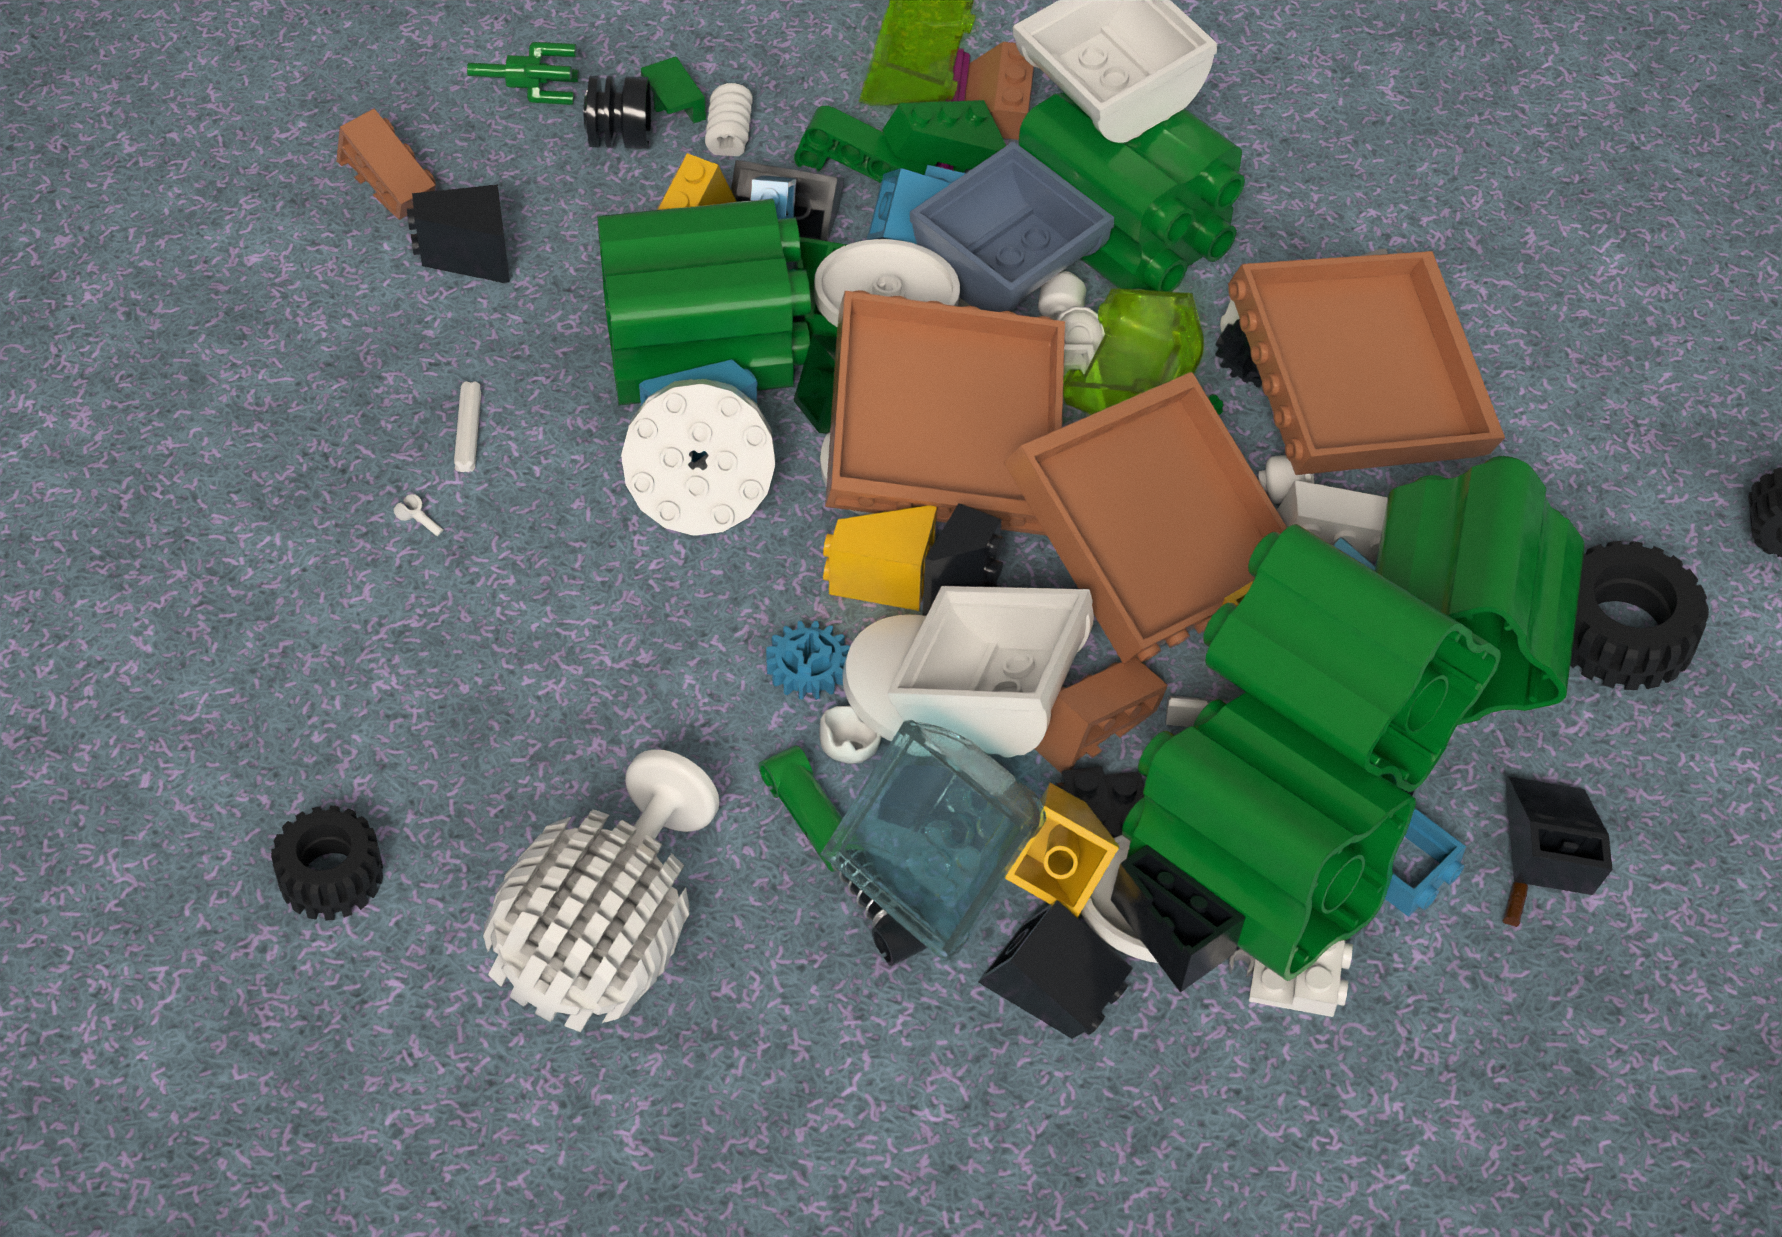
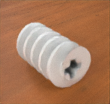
M726 83L718 86L710 96L705 144L714 155L740 156L745 152V145L749 138L748 132L750 130L749 123L751 121L750 114L752 112L753 95L743 85Z

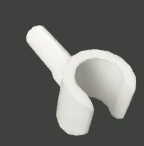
M407 495L403 500L411 510L402 503H398L394 507V514L400 520L406 521L414 518L436 536L444 531L421 510L422 501L417 495Z

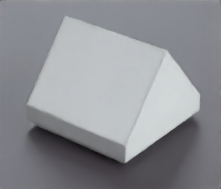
M1169 695L1167 697L1166 725L1193 726L1200 712L1209 703L1205 698Z

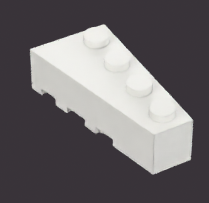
M1295 480L1277 512L1287 528L1298 524L1331 545H1334L1341 537L1369 561H1376L1388 497Z

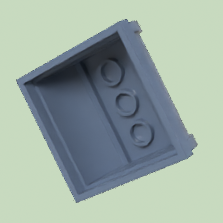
M1013 141L910 211V222L913 224L917 245L937 253L955 270L960 283L959 297L970 306L977 307L980 310L1012 312L1021 300L1083 256L1091 255L1107 243L1111 229L1114 227V216Z

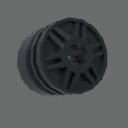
M600 76L589 77L583 107L584 127L587 132L589 147L599 148L601 132H604L607 148H613L616 133H622L625 148H649V141L646 140V131L651 129V87L649 77L626 76L622 92L616 91L613 76H607L605 91H602Z

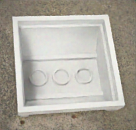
M1058 0L1013 26V37L1022 57L1032 66L1040 68L1092 119L1095 128L1105 138L1118 143L1128 142L1133 138L1139 137L1143 132L1162 121L1168 120L1172 115L1187 107L1207 79L1214 55L1217 54V43L1171 0Z
M941 586L888 691L891 704L895 705L902 719L916 734L944 751L962 752L968 756L979 753L1000 754L1006 758L1025 755L1031 752L1040 744L1045 736L1050 723L1052 707L1077 652L1085 645L1091 632L1094 615L1090 590Z

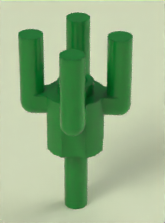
M532 42L529 46V56L507 55L506 64L468 62L467 75L505 78L506 87L527 88V99L532 103L573 105L574 92L542 90L543 83L548 84L549 81L578 82L579 70L572 69L571 66L549 65V63H544L543 56L576 57L577 46L576 44Z

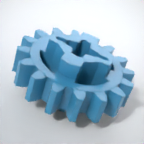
M798 621L796 630L793 631L788 626H784L783 637L778 635L772 636V646L766 649L767 674L772 675V684L774 686L783 684L785 695H789L793 690L798 691L800 700L804 699L806 693H812L815 700L820 699V691L822 690L832 695L835 693V683L843 685V667L850 646L845 645V636L843 634L833 636V626L831 625L821 630L819 629L818 621H814L811 628H805L804 623Z

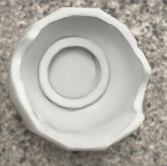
M1074 306L1063 311L1056 320L1065 321L1064 344L1093 345L1095 356H1097L1106 340V327L1101 316L1088 307Z
M851 706L833 707L826 710L821 717L819 728L820 744L823 751L829 757L846 764H857L872 758L876 754L881 743V735L871 730L857 716Z

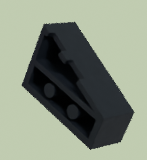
M1148 845L1122 861L1119 865L1111 901L1180 993L1235 954L1245 916Z

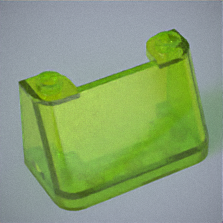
M889 0L858 102L869 106H898L899 103L943 102L946 99L952 101L958 85V81L953 80L954 72L952 71L964 33L970 34L976 15L971 14L974 0Z
M1111 288L1105 302L1100 304L1098 310V320L1103 325L1105 335L1085 374L1080 369L1072 368L1063 376V398L1067 405L1092 415L1192 372L1194 374L1203 356L1204 338L1193 293Z

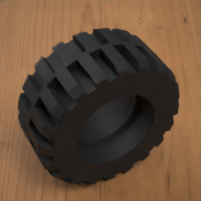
M1621 541L1608 542L1606 547L1599 544L1588 548L1586 554L1584 553L1570 666L1572 668L1577 665L1583 669L1581 675L1591 681L1595 676L1604 680L1603 686L1614 688L1615 684H1623L1625 690H1638L1639 685L1644 684L1646 689L1659 687L1662 679L1665 683L1676 679L1680 672L1687 669L1695 655L1709 616V607L1706 603L1707 596L1702 585H1697L1698 578L1691 569L1685 570L1680 559L1674 555L1671 558L1663 554L1664 550L1656 546L1650 549L1643 547L1641 542L1631 541L1629 545H1623ZM1617 601L1635 605L1650 614L1658 626L1635 628L1623 625L1606 615L1598 604Z

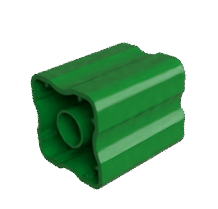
M1064 92L1055 93L1039 103L1023 119L1019 131V146L1114 216V227L1111 229L1107 243L1095 253L1083 256L1080 259L1119 290L1143 289L1151 292L1155 291L1160 296H1165L1181 283L1189 265H1192L1202 257L1209 262H1215L1222 258L1231 248L1237 233L1236 228L1231 224L1233 215L1232 204L1241 194L1245 183L1244 176L1239 173L1242 150L1186 108L1172 115L1168 120L1162 121L1143 132L1139 137L1124 143L1113 142L1105 138L1095 128L1092 119Z
M773 198L597 216L604 301L618 406L640 404L639 384L645 380L731 359L741 368L748 369L755 376L757 391L793 387V366L804 365L810 345L807 322H793V316L811 314L810 289L806 270H787L786 265L788 262L800 261V240L796 217L778 219Z
M1510 456L1493 457L1484 464L1472 466L1467 472L1454 478L1448 479L1438 475L1420 477L1413 483L1392 489L1388 494L1375 572L1463 624L1472 633L1489 642L1501 652L1500 662L1494 675L1476 703L1466 712L1458 725L1479 721L1482 717L1497 711H1527L1555 705L1562 702L1567 696L1585 543L1571 521L1565 518L1558 510L1551 507L1546 497V487L1533 468L1526 462Z
M1291 525L1281 534L1278 532L1269 533L1258 543L1250 557L1248 571L1255 579L1245 597L1238 606L1234 603H1226L1221 606L1210 618L1205 628L1203 641L1209 647L1205 657L1206 666L1375 776H1382L1407 792L1416 790L1429 776L1447 748L1448 742L1458 723L1476 703L1494 675L1501 658L1500 650L1472 633L1463 624L1300 525Z
M1244 693L1227 704L1220 699L1213 700L1200 712L1193 726L1186 728L1177 735L1169 731H1162L1149 742L1138 764L1139 773L1147 778L1143 791L1144 798L1139 800L1127 815L1123 824L1122 835L1130 841L1127 858L1148 845L1245 916L1237 946L1284 980L1290 981L1312 966L1331 946L1349 939L1368 925L1376 916L1385 900L1393 876V862L1397 850L1407 833L1415 809L1416 799L1384 777L1375 776L1253 696Z

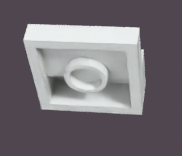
M1345 940L1334 944L1312 966L1290 981L1284 980L1255 959L1249 1002L1334 1017L1336 1006L1345 1005L1348 981L1340 979L1341 968L1349 969L1353 944L1345 943Z

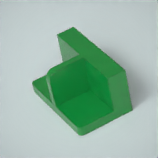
M676 56L641 68V76L649 77L656 112L665 110L668 114L684 110L693 124L706 120L705 97Z

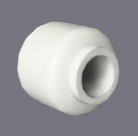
M1067 271L1060 272L1041 286L1038 302L1040 314L1056 320L1063 311L1074 306L1084 307L1086 297L1084 282L1075 274Z
M1286 455L1270 457L1266 462V469L1259 471V482L1264 491L1268 492L1269 499L1274 504L1282 503L1295 480L1315 484L1314 474L1295 475L1291 461L1287 459Z

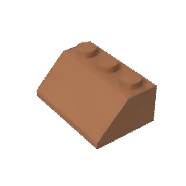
M1013 42L1000 43L972 61L969 65L965 101L984 100L1002 137L1005 139L1019 140L1021 123L1030 110L1034 66L1022 57L1016 43Z

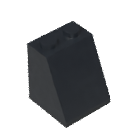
M498 184L412 193L413 208L407 209L409 230L417 231L416 234H411L413 255L421 256L422 266L500 283L510 282Z
M1056 900L1020 926L978 983L1073 1039L1083 1032L1090 1035L1099 1027L1105 1018L1101 1011L1108 1002L1113 1004L1125 992L1128 985L1124 980L1133 968Z

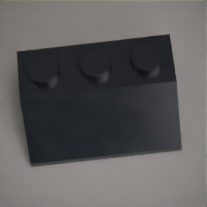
M735 160L731 191L736 202L751 201L752 179L761 175L796 178L794 217L797 220L799 237L822 241L829 240L840 206L844 178Z
M958 503L925 558L923 616H927L941 586L1001 587L997 585V580L1003 567V562L999 561V555L1005 542V538L1001 536L1002 519Z

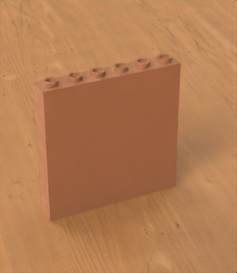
M1433 251L1242 264L1228 283L1229 296L1235 303L1240 318V327L1246 334L1251 349L1252 361L1257 365L1262 380L1263 392L1268 396L1274 413V423L1280 430L1285 444V454L1287 459L1291 461L1295 475L1474 458L1491 454L1505 439Z
M861 290L853 292L844 291L838 313L825 507L882 513L931 505L937 506L936 521L947 523L958 503L1002 519L1001 530L1047 536L1004 462L1019 446L1062 428L1065 321L1053 320L1046 316L1030 317L1017 315L1010 311L994 312L980 310L974 306L959 307L945 305L938 301L923 302L909 300L902 296L874 295Z
M1192 372L1019 446L1004 462L1078 589L1090 590L1093 600V614L1123 664L1137 657L1142 663L1160 653L1162 650L1159 646L1165 643L1168 644L1169 648L1175 647L1190 637L1188 632L1196 629L1198 634L1203 633L1210 618L1221 607L1224 598L1254 581L1255 577L1248 571V564L1258 543L1269 533L1278 532L1281 534L1287 528Z

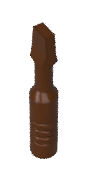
M1513 882L1503 923L1515 927L1519 926L1529 889L1527 884Z

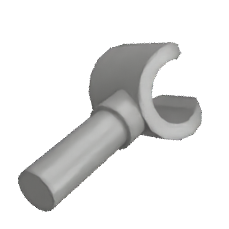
M1239 948L1230 957L1228 969L1232 974L1234 962L1243 960L1249 965L1247 978L1253 972L1255 959Z

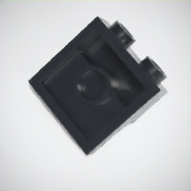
M1102 766L1062 771L1061 783H1055L1057 787L1086 802L1113 838L1122 835V828L1127 815L1134 805L1144 798V784L1139 771L1104 775Z

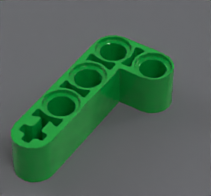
M820 106L816 109L794 154L795 164L800 168L801 166L815 168L819 172L827 157L879 183L882 182L883 174L900 168L925 175L927 164L895 157L884 132L831 106Z

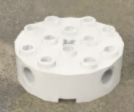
M707 379L674 381L650 395L630 421L621 454L625 484L640 510L666 529L693 536L724 532L749 518L768 494L775 468L772 430L757 403L733 385ZM695 450L697 453L707 452L706 462H692V451Z

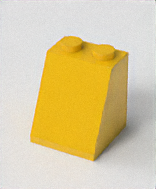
M687 153L656 210L736 202L718 164Z
M927 505L838 519L834 533L826 535L823 548V556L829 557L826 559L823 572V580L829 581V595L919 611L924 595L925 558L936 539L937 506Z
M1049 783L1009 852L1003 878L1049 904L1058 900L1078 918L1119 849V845L1086 802Z

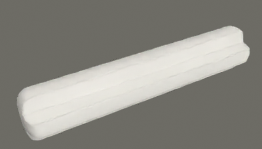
M465 381L460 389L454 456L455 470L458 472H472L475 469L481 403V385L476 381L471 383Z

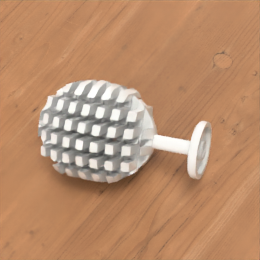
M648 750L638 754L629 765L626 772L627 791L634 804L642 812L634 826L621 820L613 831L602 829L609 815L594 809L585 818L579 829L565 830L571 817L556 821L545 827L543 833L533 841L518 858V861L510 867L505 874L504 881L499 885L492 910L484 924L483 932L487 952L493 946V951L498 953L488 975L500 987H502L508 977L514 986L509 997L523 1007L528 1002L537 1007L535 1014L549 1022L554 1019L557 1012L570 1014L564 1026L581 1032L593 1013L596 1015L607 1013L602 1023L619 1019L629 1013L632 1006L656 982L657 977L665 971L669 964L683 924L689 916V900L686 887L680 897L678 896L677 889L672 887L684 865L672 853L663 865L656 857L662 844L655 839L663 827L682 832L700 830L712 821L719 809V795L712 780L699 766L679 754L666 750Z

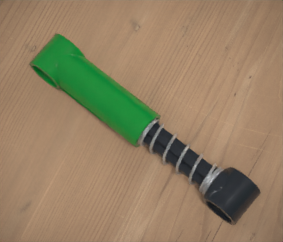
M794 745L760 761L758 766L761 778L767 787L772 786L773 789L770 792L774 798L779 797L828 870L832 872L840 871V880L848 883V891L852 895L857 896L856 902L858 906L865 907V916L872 920V926L874 927L872 929L874 943L881 954L886 953L887 956L884 959L888 965L893 966L929 948L930 943L927 931L917 914L912 910L905 912L898 907V904H892L888 898L889 891H883L879 885L881 880L874 878L871 874L872 866H866L862 861L863 847L813 776L811 765L803 750L799 746Z

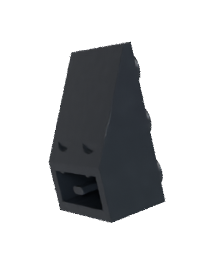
M1508 776L1506 778L1514 882L1593 895L1613 869L1609 834L1585 789Z

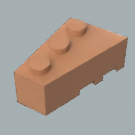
M375 108L340 126L336 161L341 166L348 163L358 173L354 178L360 184L367 181L376 191L373 196L399 220L407 216V209L413 208L412 193L435 191L436 182L429 170L423 169L419 165L410 146L406 143L403 144L399 140L390 121L387 118H382Z
M1135 658L1125 664L1115 662L1106 670L1093 676L1087 675L1080 682L1070 687H1061L1051 710L1048 729L1035 750L1061 774L1064 770H1073L1076 761L1085 754L1094 758L1102 752L1098 745L1115 733L1121 738L1156 712L1168 685L1146 665L1141 663L1138 658Z

